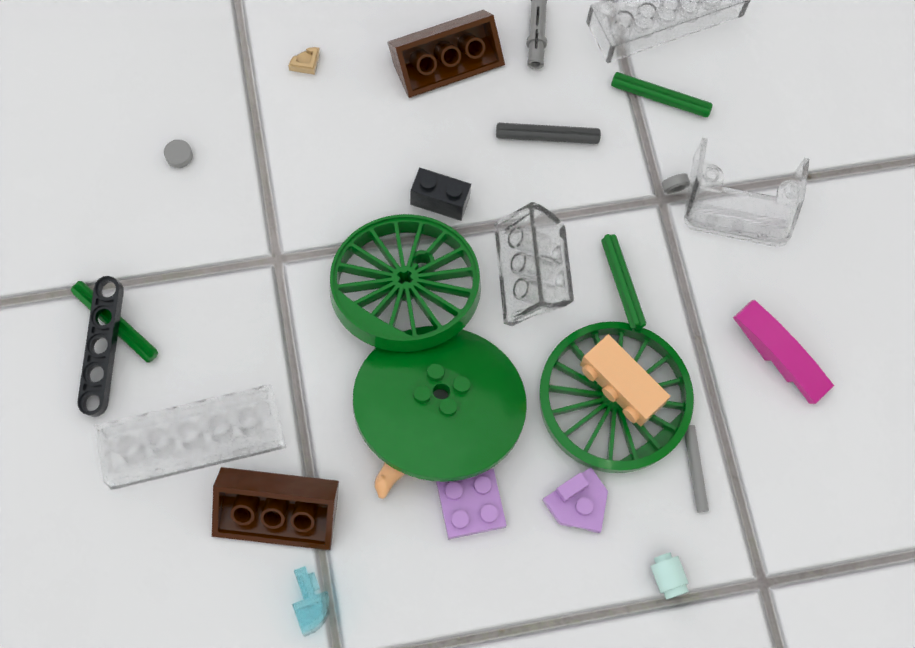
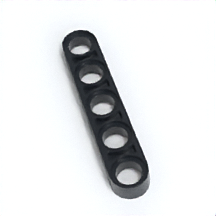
M111 276L99 278L94 286L77 401L79 410L83 414L92 417L102 415L108 406L124 295L122 283ZM107 283H114L116 286L115 293L110 297H104L102 294L103 287ZM110 311L112 314L111 321L106 325H100L98 317L101 312ZM99 339H106L108 342L105 352L97 354L94 350L95 343ZM95 367H101L104 371L103 378L98 382H93L90 378V373ZM92 395L98 396L100 400L98 408L94 411H89L86 407L87 399Z

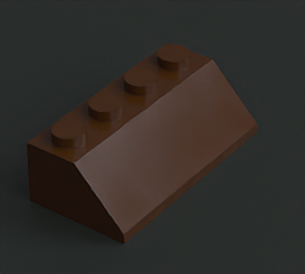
M485 10L387 42L394 67L409 98L505 65L494 15Z
M221 467L213 485L212 537L331 550L339 481Z

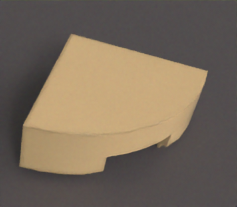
M307 48L306 51L293 56L288 65L289 71L315 75L320 48Z

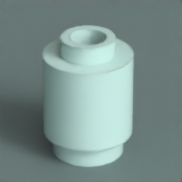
M670 552L655 557L654 561L656 564L650 567L659 591L664 593L666 600L689 592L687 588L689 582L679 556L672 557Z

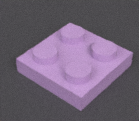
M489 469L477 476L463 480L436 481L448 540L506 528L507 525L494 469Z

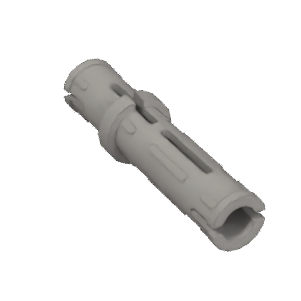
M531 0L530 35L527 38L526 45L529 48L527 64L532 69H540L544 66V49L547 46V38L545 37L547 0ZM538 15H539V25H537V16H538ZM536 38H538V46H537V48H536Z

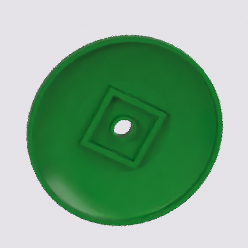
M433 326L417 327L416 334H425L434 331L435 328ZM411 329L403 331L412 336ZM463 329L448 341L425 350L395 352L375 348L359 369L353 389L354 418L365 443L382 461L392 468L423 480L440 482L458 481L488 471L502 461L513 449L520 437L526 418L527 402L525 389L513 363L494 344L477 334ZM441 389L445 390L449 396L445 399H439L434 396L433 392Z

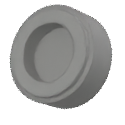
M173 140L164 148L165 159L174 168L185 167L192 160V150L186 141Z
M686 173L669 177L662 182L664 192L667 194L679 192L690 185Z

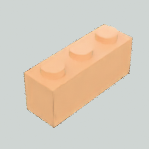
M609 334L585 354L580 363L583 374L589 380H595L603 388V394L610 401H616L623 408L625 417L632 423H637L640 427L660 410L671 397Z

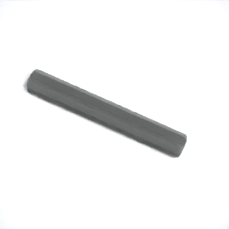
M500 122L496 126V137L501 139L598 144L601 138L599 128Z

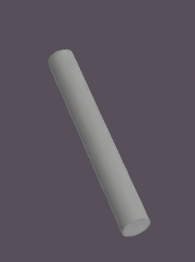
M689 425L685 433L696 508L698 513L707 512L709 508L695 425Z

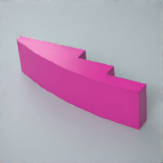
M751 300L733 317L765 361H772L787 382H794L809 404H816L834 386L799 342L756 300Z

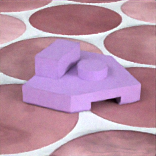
M589 468L557 487L554 492L543 498L542 501L559 525L600 533L608 491L594 470Z

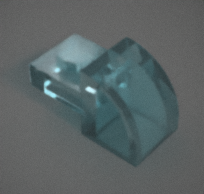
M306 566L294 570L304 600L292 604L304 637L320 629L326 622L330 612L328 592L315 594V591L319 590L320 587L315 573L308 574Z

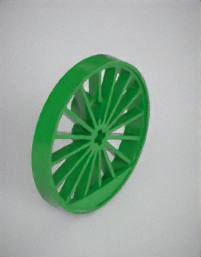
M412 214L391 215L363 225L342 243L331 266L330 298L338 319L355 337L383 350L413 352L429 349L448 341L468 324L480 300V271L477 258L471 246L452 227L426 216ZM400 233H416L408 263L405 266ZM395 234L400 266L379 237ZM422 234L436 238L426 251H417ZM373 240L390 266L361 247ZM443 243L454 249V251L434 260L433 254ZM355 254L380 270L346 263ZM460 257L467 265L466 268L435 272L436 269ZM419 263H426V265L422 267L418 266ZM342 272L376 279L339 284ZM471 276L472 288L469 289L434 281ZM377 289L356 301H352L343 294ZM431 291L468 298L465 306L459 309ZM386 296L372 313L362 308ZM421 296L455 317L442 326ZM396 297L397 299L388 324L378 317ZM412 299L416 301L435 328L434 331L420 335L416 334L411 304ZM402 301L407 302L412 336L394 327Z
M600 322L585 326L571 333L553 350L541 376L540 409L550 436L569 457L594 470L608 473H627L641 470L656 463L679 444L692 418L694 407L693 386L684 362L677 352L660 336L645 328L632 330L629 323ZM609 334L617 335V343L623 347V336L630 337L642 342L634 358L636 362H638L646 346L653 348L663 358L646 370V372L650 375L664 363L669 364L677 379L658 384L663 389L678 385L681 391L682 403L667 401L662 408L681 410V413L671 423L653 415L649 421L664 428L654 437L643 425L640 427L637 423H632L647 441V443L636 450L625 415L623 414V408L616 401H610L603 394V388L595 380L591 381L585 375L558 362L561 356L569 349L582 361L584 354L576 345L577 343L593 338L594 344L597 345L600 342V335ZM556 368L595 391L550 385L552 370ZM549 392L597 399L552 410ZM600 405L566 432L561 430L554 417ZM606 409L584 450L568 438L569 435ZM611 411L607 459H603L588 453V450ZM616 414L618 415L630 455L620 461L612 460Z

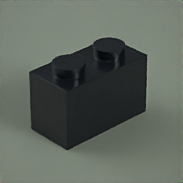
M419 167L410 191V205L462 221L470 199L471 183Z

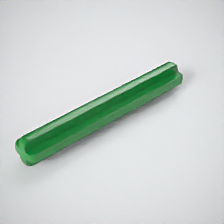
M620 72L614 74L611 83L615 88L703 117H708L712 110L713 104L711 102Z
M607 234L601 242L628 323L632 330H641L646 326V320L619 241L615 234Z
M78 281L72 286L71 292L91 311L93 290L83 281ZM106 310L101 312L98 318L103 323L108 324L111 321L112 314ZM120 316L118 336L146 362L153 361L158 355L157 349Z

